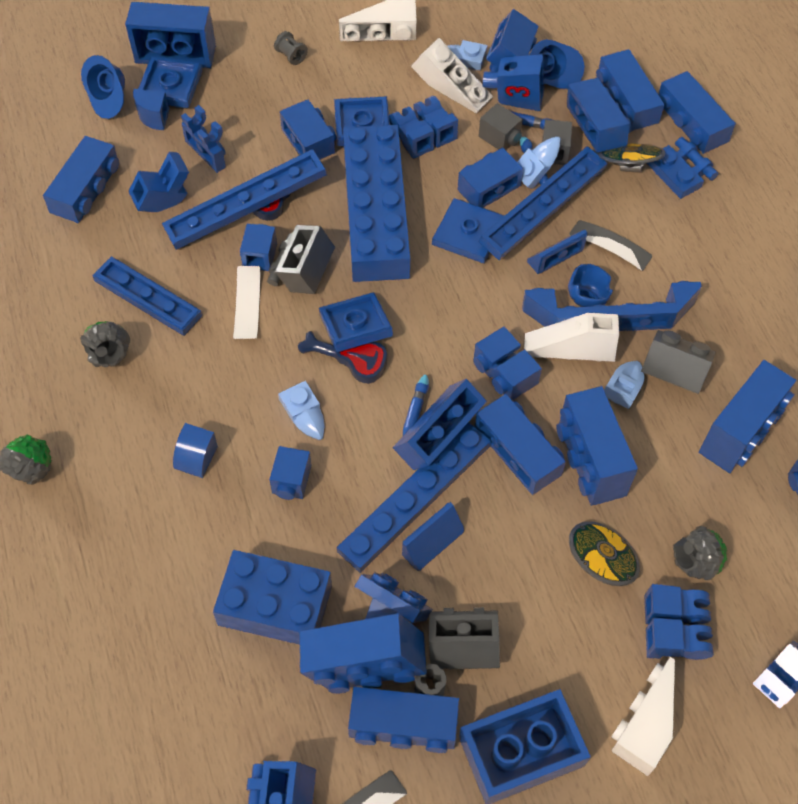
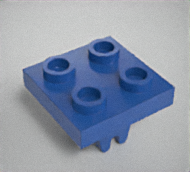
M376 572L373 575L361 574L354 586L372 597L366 619L399 613L412 623L427 621L433 609L425 605L428 600L424 596L413 590L408 592L397 587L399 581L383 572L381 575Z

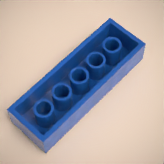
M398 125L343 127L353 282L410 279V249Z

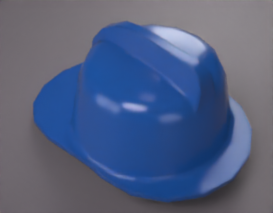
M545 39L539 41L530 52V55H543L545 84L568 89V84L580 82L584 75L585 64L583 57L571 46Z
M91 56L83 63L81 80L96 114L101 118L111 119L116 117L122 109L125 77L120 68L112 64L105 57Z

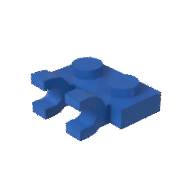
M198 105L194 107L195 115L192 118L186 113L181 115L184 138L218 173L226 168L224 160L226 153L219 142L223 130L214 121L211 123L212 129L208 133L202 126L206 120V111Z

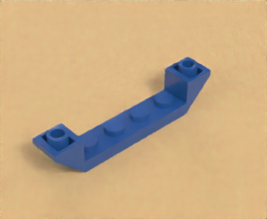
M689 281L671 283L666 303H626L615 306L600 304L593 307L567 306L564 308H557L555 289L534 288L532 290H525L522 309L523 312L544 327L585 313L617 314L619 331L672 329L695 304L702 285L701 282Z

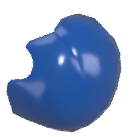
M580 264L574 270L568 283L571 299L580 307L605 305L613 292L610 289L611 276L601 267L592 264Z

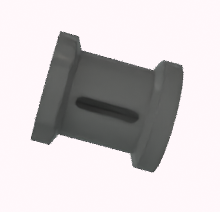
M284 31L280 33L274 42V49L287 56L289 63L292 65L300 64L307 56V46L303 43H298L291 32Z
M426 664L427 674L415 676V693L444 696L447 679L444 670L440 669L436 664ZM426 679H432L435 689H428Z

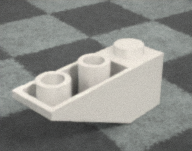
M386 0L339 19L340 41L416 40L415 0Z
M440 38L429 46L411 66L430 87L474 113H477L493 97Z
M585 313L525 333L524 349L531 357L615 362L619 338L618 315Z
M672 657L668 659L664 667L657 663L647 679L652 684L647 694L640 691L629 708L635 712L629 723L622 719L612 735V738L617 742L611 751L647 776L655 769L673 739L675 659Z

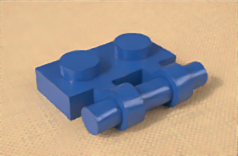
M680 137L675 142V145L680 149L676 152L668 145L662 148L665 150L663 158L646 163L680 199L702 188L704 180L701 177L703 175L710 181L718 176V172L713 168V163L708 158H703L697 152L698 148L692 142H687L684 137ZM690 159L695 166L691 168L686 160Z

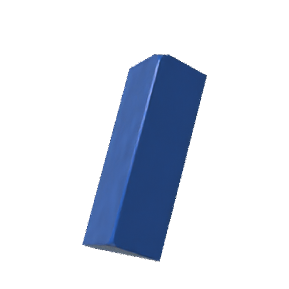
M582 230L527 258V262L537 274L542 273L583 251L588 232Z
M451 502L447 503L402 541V556L418 571L464 532L462 522Z

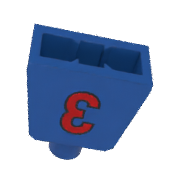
M543 55L503 57L500 60L498 72L484 71L483 88H497L498 102L500 104L540 111L544 95Z

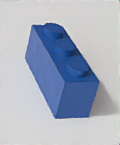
M630 49L602 56L599 68L596 71V77L599 78L604 87L608 88L610 96L619 104L624 116L629 118L632 131L659 123L665 104Z
M688 71L661 83L658 95L665 104L663 110L667 112L674 120L676 126L682 129L690 141L703 154L730 141L736 123Z
M599 78L568 84L567 108L595 151L598 153L627 146L628 136L632 131L631 122L628 117L624 116L619 104L613 100L608 88L604 87Z
M84 136L43 194L49 213L79 223L83 216L89 213L92 203L98 194L104 191L107 181L118 170L119 159L114 145Z
M467 379L450 385L393 446V449L412 470L429 466L487 401Z
M505 394L476 413L475 428L491 440L490 446L532 496L562 476L566 463L563 453L558 447L552 446L545 439L542 429L536 423H531L518 402H513Z
M353 687L348 725L349 738H355V742L362 745H375L376 741L390 742L391 747L398 749H411L412 745L426 746V750L429 752L446 753L447 749H454L459 698Z

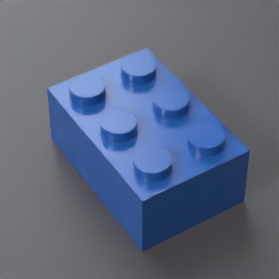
M131 2L125 26L135 63L148 64L151 56L201 63L202 68L212 67L216 42L210 7Z
M763 360L713 422L698 453L729 474L737 464L743 467L753 454L752 451L755 447L763 442L770 431L769 429L779 421L786 411L785 408L795 396L791 389L797 380L766 360Z
M600 386L566 395L563 408L560 409L561 417L556 425L560 441H565L568 448L567 458L572 469L576 468L579 475L578 485L581 494L588 497L591 506L626 497L638 468L603 387Z
M233 550L213 609L217 625L300 645V631L321 628L332 589L331 572Z
M399 613L300 631V673L313 680L314 684L327 688L330 693H346L350 690L349 687L359 685L364 688L380 687L383 681L389 680L399 683L411 682L415 680V676L427 674L424 633Z
M561 689L462 726L459 734V740L485 804L495 803L583 768L591 757Z

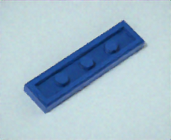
M112 256L92 275L96 283L183 336L202 317L200 309Z

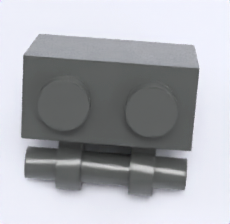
M296 225L293 233H289L286 240L281 242L278 249L280 254L269 268L270 275L267 282L270 285L278 286L281 279L290 292L315 294L335 249V246L321 226Z
M658 330L641 372L699 394L716 351L711 350L708 345L702 342L695 341L692 343L681 339V336L673 331L666 330L663 332Z
M474 607V611H454V608H444V611H431L429 615L430 664H436L440 669L500 668L498 610L484 611V607Z

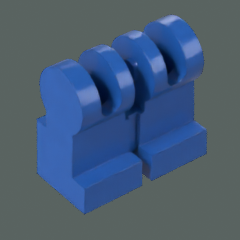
M435 96L426 98L425 105L419 101L414 104L413 109L409 106L403 108L402 115L399 112L389 115L390 125H398L399 138L412 159L434 150V145L438 148L458 139V119L453 113L448 114Z
M652 584L644 595L645 624H649L646 628L647 658L660 659L662 656L685 657L693 660L711 658L714 655L713 645L702 640L712 638V628L706 625H699L711 621V612L701 609L710 605V594L703 590H681V587Z

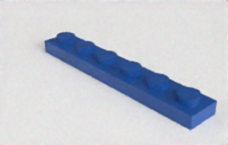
M587 146L482 234L479 243L500 261L606 168L608 163Z
M311 149L163 222L162 225L175 250L326 176V170L314 150Z
M468 422L429 466L419 468L337 546V552L361 573L490 447L491 440Z

